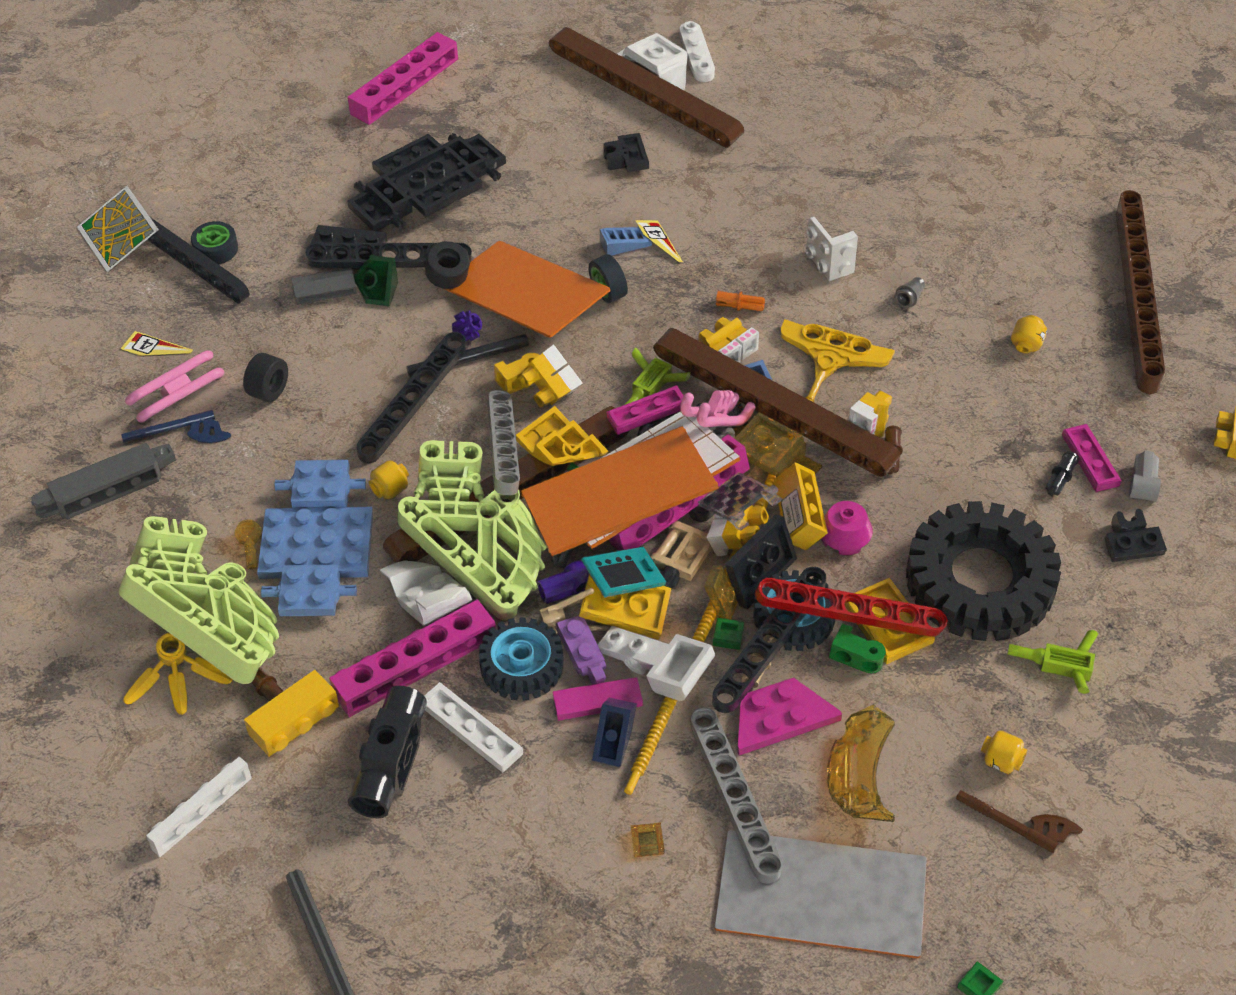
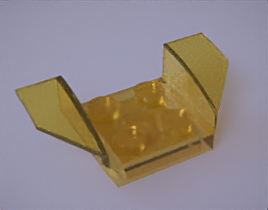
M760 412L747 425L733 428L735 432L734 439L745 446L748 462L772 475H776V478L795 462L814 471L815 475L823 467V465L805 456L806 443L801 434Z

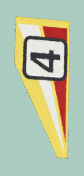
M635 220L647 238L675 260L683 262L658 220Z
M134 331L121 347L122 350L140 356L187 354L193 351L192 349Z

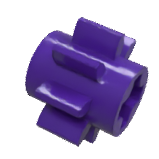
M468 310L454 315L456 321L452 323V332L461 333L466 341H473L480 337L478 331L482 329V321L476 313H471Z

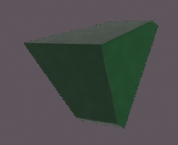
M370 255L367 261L353 275L355 284L363 296L365 304L390 306L398 285L395 258Z

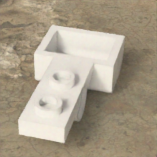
M611 626L598 644L602 654L624 661L625 665L633 672L644 674L647 669L650 670L646 677L652 690L657 694L678 701L685 700L715 657L712 645L676 634L672 641L667 644L615 626Z

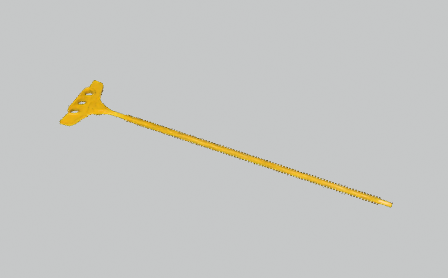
M784 319L780 335L782 339L810 355L815 362V381L808 396L805 397L814 402L821 383L837 369L848 365L849 367H885L890 363L895 354V350L872 345L864 337L818 324L804 326ZM814 333L817 334L819 337L812 339L807 337L806 335ZM839 340L842 342V344L833 345L830 343V341ZM863 347L866 349V351L858 352L855 351L854 348ZM789 429L763 485L764 488L762 490L766 492L757 498L753 507L764 506L765 509L767 508L775 491L774 479L783 473L798 441L799 433ZM736 548L733 549L730 558L738 551ZM726 568L696 628V632L692 637L694 640L705 642L715 621L714 619H716V615L728 593L731 582ZM666 696L663 699L655 720L637 755L638 757H636L631 768L632 774L624 789L626 794L631 795L640 776L644 775V771H646L678 700Z

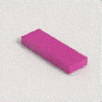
M676 385L607 411V419L617 435L681 411L680 406L684 395Z
M1084 424L1063 429L1062 437L1071 452H1074L1079 457L1078 464L1095 492L1119 487L1122 480L1089 426Z
M637 677L553 691L558 721L600 714L602 704L609 697L637 703V707L643 706Z

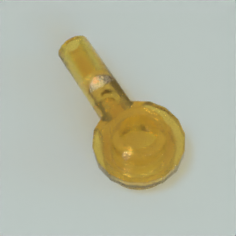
M250 519L243 520L237 525L235 538L240 544L244 545L246 567L248 569H255L257 567L255 543L262 537V530L255 521Z

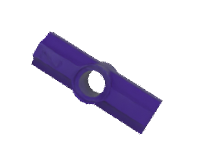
M572 562L566 566L564 572L537 581L542 601L548 604L584 592L589 572L583 562Z

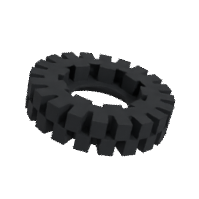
M968 501L966 512H964L960 503L947 506L945 515L940 510L929 516L928 524L922 522L916 530L915 538L913 537L906 568L907 587L910 596H916V605L941 610L946 615L947 621L951 622L949 633L960 637L963 636L966 628L972 629V640L986 641L988 631L993 632L996 641L1009 639L1012 629L1018 636L1030 631L1031 624L1033 623L1037 626L1045 618L1047 611H1050L1061 576V571H1059L1061 566L1059 553H1054L1056 544L1050 535L1042 537L1044 528L1039 523L1033 520L1024 526L1026 514L1016 509H1013L1008 518L1004 517L1005 505L991 502L989 513L984 512L982 501ZM969 549H989L999 553L1009 562L1013 571V579L1010 585L1003 591L987 592V595L977 594L976 590L957 582L952 571L954 560L959 554ZM933 617L929 618L931 622L940 627L937 619Z

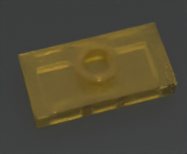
M713 565L704 588L718 617L732 620L738 604L734 588L730 585L723 567Z

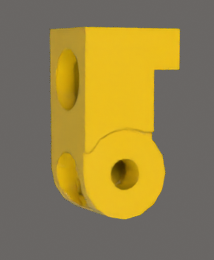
M527 353L521 359L507 365L503 361L494 364L495 381L503 391L509 394L525 388L518 378L530 362L537 358L539 354Z

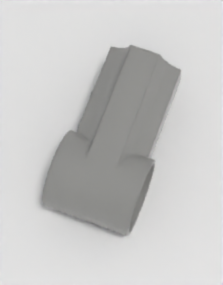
M1144 451L1136 454L1134 474L1132 475L1129 488V498L1157 502L1161 479L1158 478L1159 457L1154 452Z

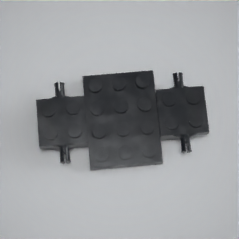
M452 133L448 137L449 142L443 145L437 142L430 134H426L373 161V170L380 177L366 183V186L362 181L356 182L354 189L359 194L347 200L348 208L372 231H378L389 224H393L399 231H402V229L406 228L407 224L401 218L413 212L412 206L426 218L481 189L482 180L479 179L481 176L486 174L494 181L499 180L501 173L495 169L506 164V156L480 134L463 139L461 136L458 137L455 133Z

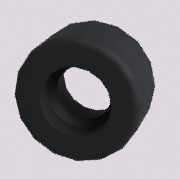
M442 241L434 244L426 256L425 275L428 280L435 286L443 289H453L460 286L468 275L470 260L467 251L461 245L451 241ZM449 262L455 265L456 267L445 268L442 267L439 263Z
M258 353L249 361L243 377L244 391L254 398L265 402H273L282 394L288 380L287 363L273 355Z

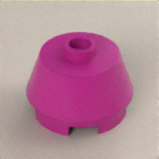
M852 501L835 503L824 515L828 534L822 537L821 540L825 547L829 545L831 548L838 550L840 555L857 554L871 540L873 535L871 522L865 509L858 503Z

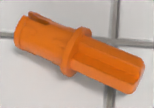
M719 290L717 292L716 306L737 308V311H740V309L764 310L765 298L743 295V292L729 293Z

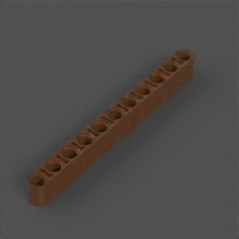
M564 27L549 40V46L555 54L725 148L730 147L744 134V127L736 118L568 27Z
M1126 190L1120 195L1116 210V221L1136 383L1141 392L1155 394L1160 389L1165 373L1145 218L1141 195L1136 191Z
M669 328L653 345L654 352L662 360L684 372H690V375L717 390H731L739 395L738 401L745 405L748 402L754 403L756 411L878 477H885L901 456L899 450L891 443L675 328Z
M613 406L603 409L578 424L588 436L593 434L605 448L629 433L627 431L617 435L608 421L606 412L615 409ZM530 453L518 459L520 475L519 499L523 498L521 490L564 474L572 462L551 466L538 460ZM585 460L575 461L574 463L579 465ZM493 475L480 482L484 492L483 498L495 490ZM472 490L469 502H479ZM503 499V500H502V501H504V502H512V501H510V500H508V499ZM483 515L484 518L491 517L490 515ZM402 528L388 536L383 543V549L395 563L401 561L417 562L428 555ZM452 530V531H454L458 536H460V535H462L463 533L467 532V531H455V530ZM425 531L441 547L446 544L433 531Z

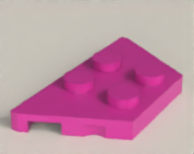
M794 677L749 692L740 703L737 753L740 756L839 722L842 719V713Z

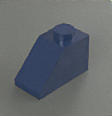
M609 697L602 704L592 761L617 767L622 766L633 729L637 703Z

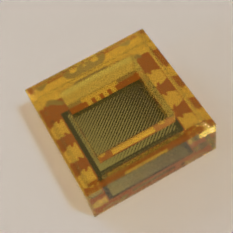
M661 822L631 825L634 858L665 854Z

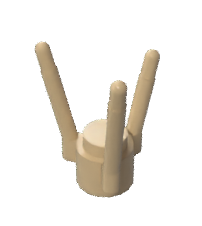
M590 588L558 604L540 609L542 622L547 624L548 629L552 627L555 633L558 634L556 624L566 620L564 610L582 603L583 598L594 593V589ZM588 625L591 632L608 631L610 629L609 625Z

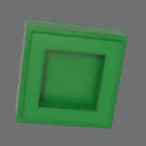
M717 618L712 646L740 650L745 622Z
M977 961L958 983L957 988L966 995H995L1001 988L1003 980Z

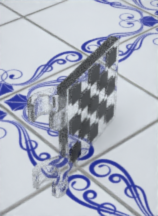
M738 472L721 484L719 489L710 492L699 500L698 503L701 507L730 521L741 531L749 525L743 519L745 516L744 510L762 497L772 506L781 502L782 498L776 494L778 488L775 485L769 487Z

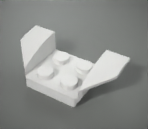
M655 33L627 46L617 53L631 62L636 61L651 72L657 74L658 77L685 90L688 52L660 34Z
M401 561L380 569V572L390 580L400 606L423 626L472 601L466 587L460 585L448 574L442 573L439 566L414 561Z

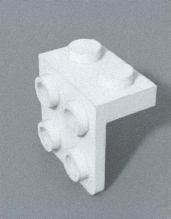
M815 217L809 218L808 227L806 228L807 243L805 245V253L817 265L818 271L823 273L828 281L854 273L858 236L855 232L851 231L831 238Z

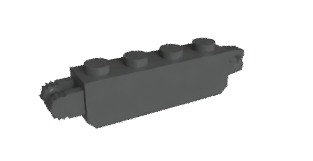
M146 442L47 483V489L31 497V503L36 508L35 514L40 519H44L60 513L62 518L70 519L155 484L161 478L160 469L176 461L174 451L169 443L150 449Z

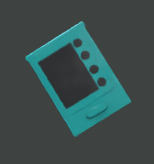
M644 547L583 557L581 559L605 598L661 587L666 584V580Z

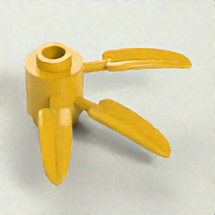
M166 633L156 643V651L160 661L154 668L149 667L141 674L127 691L123 702L125 704H132L142 697L160 678L158 671L163 665L172 668V674H169L168 682L174 707L178 714H185L187 711L184 674L177 670V665L181 664L184 660L192 664L191 670L212 681L230 684L233 679L201 657L193 659L187 656L185 644L172 634ZM170 649H176L174 653H167Z

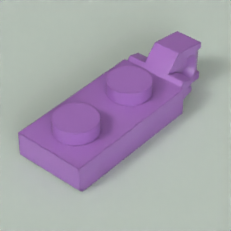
M575 616L557 622L556 630L577 674L587 675L592 685L604 683L606 679L603 671L606 669L605 659L585 618Z

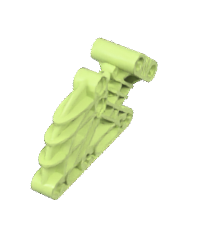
M426 441L419 450L418 484L414 491L415 496L405 497L399 502L398 525L463 587H466L495 617L508 621V619L516 616L518 606L525 600L530 591H535L538 588L536 579L539 570L545 569V565L541 560V550L544 551L547 547L539 536L538 529L530 512L519 499V490L514 495H502L494 490L483 498L484 492L480 484L483 452L478 444L458 441L457 454H453V441H450L449 454H444V441ZM426 489L429 492V500H419ZM472 490L479 502H469ZM503 499H508V500H510V501H512V502H504V501H502V500H503ZM483 515H490L492 518H484ZM452 530L477 531V553ZM425 531H433L453 550L443 549ZM497 536L517 553V561L497 543ZM496 561L511 574L507 580L496 571Z
M147 517L143 522L132 553L130 566L126 568L119 588V595L231 679L241 684L251 683L256 676L258 668L266 659L271 658L275 654L273 642L279 638V633L274 626L277 623L275 614L255 591L244 582L246 571L241 565L233 562L225 563L207 575L202 565L203 557L200 555L207 535V530L202 524L181 520L178 528L176 519H172L169 527L167 518Z

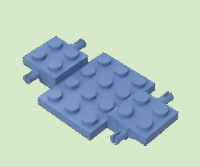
M348 460L295 461V470L291 480H275V491L291 490L292 508L265 509L257 574L259 579H281L278 586L261 587L262 598L278 597L279 616H335L336 604L340 596H357V585H340L341 578L368 577L373 508L348 507L350 489L366 490V478L350 479Z

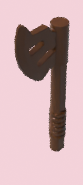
M962 790L956 796L958 801L966 804L971 809L1004 825L1053 854L1059 845L1058 842L1064 843L1070 833L1080 834L1083 831L1080 826L1071 820L1049 814L1032 817L1033 828H1029ZM1044 824H1048L1046 836L1042 834ZM1057 825L1063 826L1061 833L1056 832Z

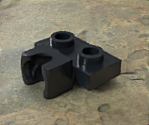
M640 133L618 136V140L603 144L604 159H607L608 170L623 169L624 165L627 172L649 169V160Z
M1136 509L1135 516L1131 518V521L1126 520L1121 511L1114 514L1111 521L1114 533H1107L1104 538L1112 562L1165 555L1167 548L1159 526L1145 528L1147 523L1141 509Z

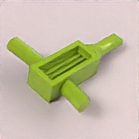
M635 348L632 352V357L643 372L633 382L632 396L624 405L658 393L667 382L687 381L691 373H672V365L656 357L649 364L640 351Z
M1095 630L1087 631L1077 650L1049 643L1046 644L1045 649H1031L1009 644L1007 655L1032 660L1042 665L1041 671L1073 678L1078 691L1082 694H1088L1090 690L1086 681L1090 682L1095 654L1088 651L1097 638L1098 632Z

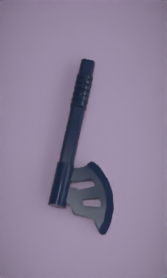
M213 410L162 424L147 426L135 431L132 430L131 432L121 434L123 443L191 426L187 433V436L198 442L217 443L230 438L231 433L221 430L219 421H215ZM200 423L204 425L202 433H199ZM211 428H214L215 435H210Z

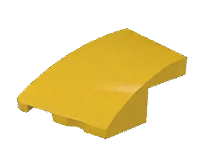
M556 406L516 434V441L527 452L551 466L608 454V450L593 434L588 436L574 420L570 422Z

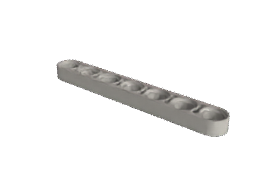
M494 390L489 393L487 404L493 484L497 493L514 495L518 492L520 475L512 397L506 391Z
M698 708L691 715V730L751 869L760 882L766 884L774 883L780 878L782 871V861L716 713L710 708ZM705 717L710 719L712 723L707 727H702L696 721L699 718ZM715 740L720 742L722 747L718 750H711L706 744L709 741ZM720 764H728L733 770L728 774L718 772L716 767ZM731 788H739L743 795L739 798H732L727 794V791ZM742 812H748L753 815L754 819L751 822L745 823L740 821L737 816ZM752 837H760L765 841V844L760 848H755L748 841ZM764 862H770L776 866V870L773 873H764L759 866Z

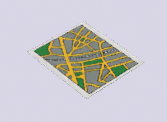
M128 186L123 188L77 226L107 272L159 230Z

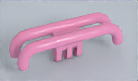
M206 350L136 389L125 398V403L131 406L141 398L162 387L160 393L163 398L137 414V421L143 423L153 415L210 382L222 378L224 370L218 367L192 382L186 375L187 372L213 359V352Z
M716 390L713 392L708 403H702L696 407H691L694 399L693 394L686 393L682 398L680 406L684 416L697 417L698 424L702 427L740 426L750 419L755 410V404L748 402L738 416H728L727 414L735 408L739 400V395L731 390Z

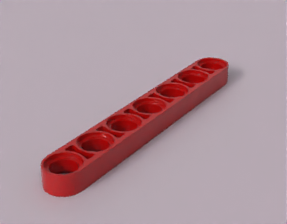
M775 578L763 579L755 592L757 601L766 607L929 637L940 635L947 626L946 615L937 608ZM762 588H772L776 592V597H766L762 592ZM797 592L801 594L804 602H794L790 598V593ZM817 598H827L831 603V607L824 608L820 606ZM845 603H854L858 607V612H849L845 608ZM872 608H881L886 616L884 618L876 617L872 612ZM906 612L910 614L913 622L906 623L902 621L899 613ZM933 617L937 619L940 627H931L928 625L926 618Z

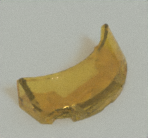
M873 704L851 714L845 721L846 731L840 739L834 741L827 764V786L833 802L839 805L847 815L853 818L894 822L895 815L883 806L881 797L878 795L876 775L882 748L895 726V720Z

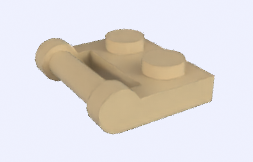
M676 521L670 525L668 535L656 553H652L650 557L658 570H664L666 566H671L680 572L679 577L691 581L712 547L707 539L708 533ZM684 537L672 557H666L677 539Z

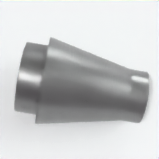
M915 277L913 280L898 287L895 292L896 303L903 308L913 307L925 288L924 280L920 277Z

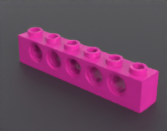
M439 32L432 35L349 95L350 115L368 125L376 121L457 61V42Z
M729 434L721 440L740 456V461L714 476L719 488L723 485L727 486L736 475L741 476L750 469L745 446ZM714 490L640 520L610 538L609 543L618 551L639 548L704 502L702 500L707 496H712L718 491Z
M477 599L470 604L461 606L458 610L445 617L438 618L434 623L413 631L409 636L398 642L390 643L379 652L362 658L360 662L346 669L339 670L335 675L329 677L331 687L336 691L339 704L348 717H351L385 699L391 687L409 686L480 648L483 637L485 635L489 636V630L492 627L496 629L495 621Z

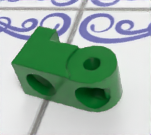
M842 623L832 642L829 658L866 673L879 672L882 669L886 653L883 644L875 640L867 641L852 634L853 627Z

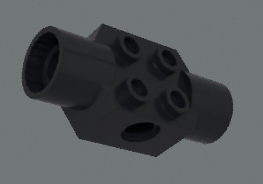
M391 687L388 690L382 708L378 711L377 717L372 718L370 721L368 741L362 744L359 753L361 767L348 798L350 808L360 815L376 819L384 818L389 813L395 794L403 795L419 749L421 719L427 705L425 696L411 687Z

